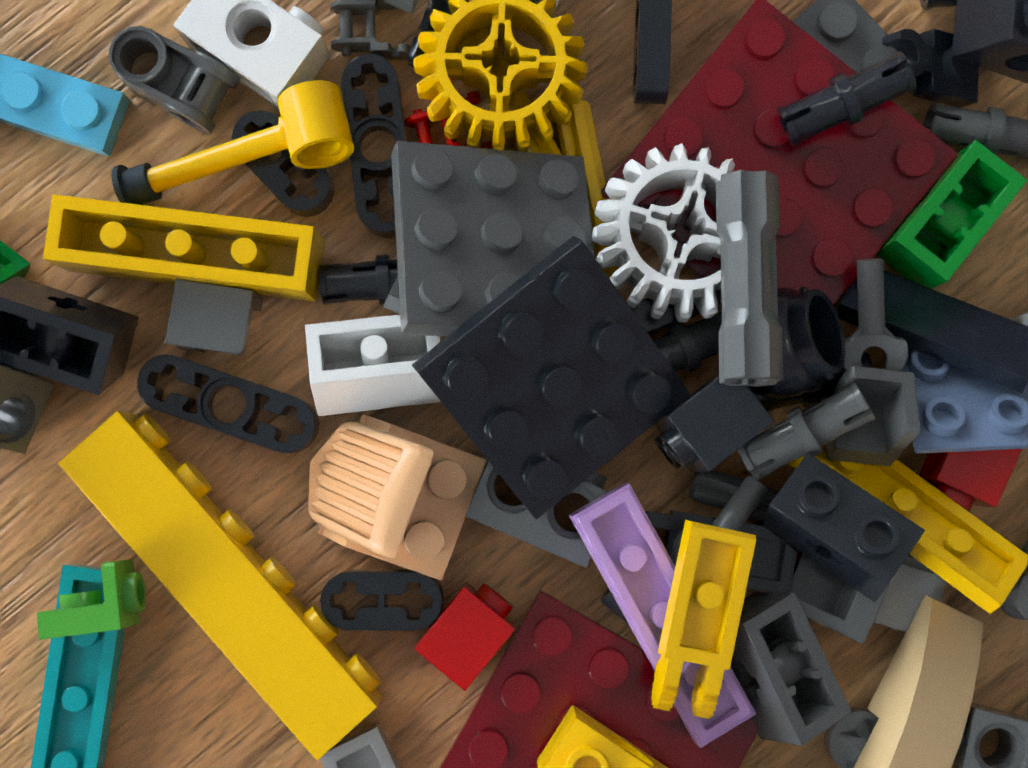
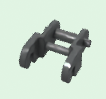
M338 0L332 2L330 10L335 14H339L340 38L331 41V48L342 52V56L345 57L351 56V52H371V54L382 56L387 60L406 59L410 49L409 44L401 43L398 44V49H394L390 43L377 42L375 38V15H378L379 10L400 8L381 0ZM352 15H366V37H353Z

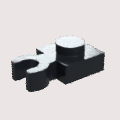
M903 29L882 37L883 45L901 51L907 58V63L902 66L904 69L910 65L917 83V89L913 91V96L957 108L978 102L979 67L951 57L954 34L938 29L918 34L912 29Z

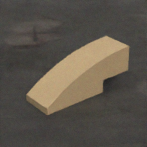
M925 595L867 707L879 719L854 768H952L973 700L980 661L983 622Z

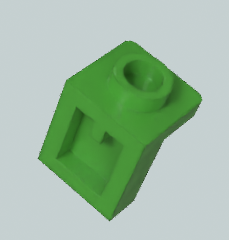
M120 560L101 564L104 602H102L101 590L59 595L60 608L37 612L39 640L120 630L140 624L139 612L145 609L146 588L142 574L134 572L133 560Z

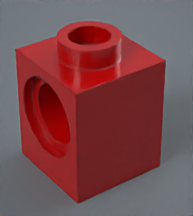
M1022 449L928 453L919 476L968 512H970L972 505L997 507Z
M466 582L420 638L414 649L461 689L466 691L515 630V622L507 616L513 606L486 583H483L478 590H475Z

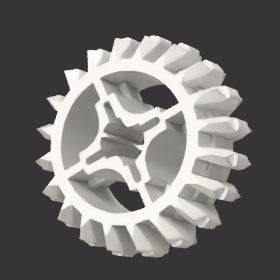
M682 143L674 146L669 162H667L663 154L656 147L647 153L645 158L646 168L639 162L631 159L625 164L623 169L625 180L613 177L607 183L605 192L611 200L598 201L595 209V216L605 223L593 228L592 241L600 245L609 246L598 253L596 261L602 268L618 266L619 269L610 277L616 289L622 288L627 283L634 287L627 300V304L630 307L636 308L644 296L654 300L651 307V317L654 319H660L666 311L668 304H673L677 321L687 322L692 315L693 303L696 305L699 313L708 319L713 317L718 311L717 299L722 303L721 270L701 279H678L680 271L687 261L698 259L709 262L712 257L721 259V239L717 233V223L712 221L706 214L704 198L716 208V182L721 180L722 174L732 172L735 164L732 158L722 162L719 169L709 165L711 159L709 147L702 148L695 161L688 160L687 151ZM665 190H683L680 200L674 205L666 207L651 204L649 209L636 206L643 199L654 193ZM685 210H687L688 214L684 226L690 230L686 237H691L686 244H683L675 258L674 252L678 241L672 238L675 232L672 229L675 224L679 223ZM630 232L637 233L639 241L652 246L657 252L659 258L657 271L641 258L633 244Z

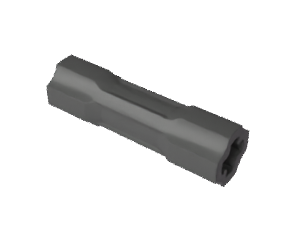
M738 170L722 174L721 180L716 182L717 233L721 239L722 324L718 332L719 383L728 386L755 387L776 385L778 381L783 380L782 327L778 321L776 235L780 227L779 178L768 171Z

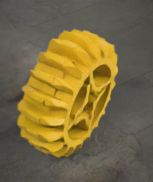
M448 0L452 15L433 9L430 15V23L435 32L423 31L419 34V48L426 54L415 57L413 65L415 73L425 77L416 84L419 98L433 100L427 107L429 119L434 122L449 117L444 127L446 137L453 140L467 129L469 130L467 147L479 148L483 137L492 138V149L502 151L505 150V139L514 138L517 149L527 152L530 148L529 132L533 131L540 140L548 142L553 137V129L549 120L561 125H567L570 122L572 112L566 104H578L581 102L584 90L576 82L586 78L588 64L577 59L584 51L585 43L582 36H568L574 24L571 14H563L552 18L556 9V0H541L538 4L533 3V0H472L468 3L465 0ZM492 27L490 35L485 42L478 46L463 47L462 53H454L467 37L477 31ZM512 28L532 36L540 43L548 56L540 55L539 49L526 48L520 45L512 34ZM503 45L504 61H508L509 66L507 76H503V91L499 93L497 92V76L492 75V70L495 66V61L498 60V47ZM450 80H463L464 86L479 88L489 99L490 111L476 107L465 100L456 91ZM538 82L550 83L544 93L534 102L521 109L509 111L510 101L517 92L522 89L537 88Z

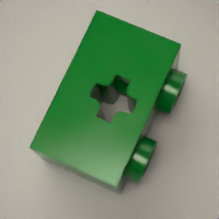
M977 140L958 153L959 155L875 254L880 259H884L886 264L905 279L931 289L947 282L1028 181Z

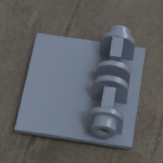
M908 347V358L901 371L912 372L915 376L920 422L919 434L912 441L915 454L1028 448V383L1023 393H1019Z

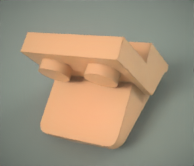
M362 414L359 422L349 421L341 424L311 459L309 465L308 512L310 517L319 524L318 534L344 547L442 581L487 460Z

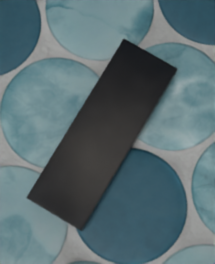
M884 271L885 325L894 336L903 337L911 349L1023 393L1028 383V326ZM856 277L841 300L837 314L840 320L859 327Z

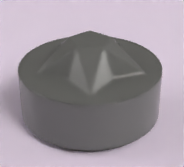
M852 707L850 708L852 713L826 730V750L830 758L840 768H854L879 719L871 711Z

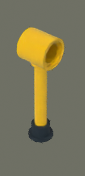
M324 80L306 81L293 85L282 92L278 98V107L281 115L278 119V125L152 167L149 163L129 169L124 165L115 166L112 169L111 178L116 196L121 203L144 205L161 199L162 191L285 149L289 150L291 162L300 168L320 169L341 163L353 154L354 143L340 88L335 83Z

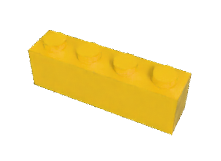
M52 194L43 259L69 272L174 285L175 280L180 279L251 290L258 295L316 302L319 286V265L322 264L325 240L314 226Z

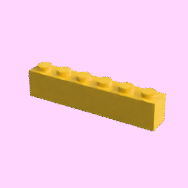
M116 411L59 461L58 464L318 761L377 708L383 698V695L376 689L382 683L380 677L363 657L355 654L350 659L333 640L339 632L334 625L328 622L322 610L315 605L307 610L291 592L296 586V582L290 573L273 557L264 561L248 543L254 538V534L247 524L231 509L222 513L211 501L207 494L212 490V486L204 475L188 461L180 465L168 452L165 446L171 440L160 425L145 413L138 417L136 414Z

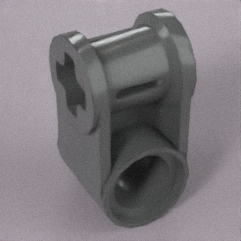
M128 27L120 31L112 40L109 48V62L113 70L131 91L139 97L161 107L183 123L211 135L215 128L212 118L228 89H236L240 82L239 76L220 62L203 53L189 50L146 27ZM145 53L158 54L157 64L150 72L141 75L132 74L133 64L139 56Z

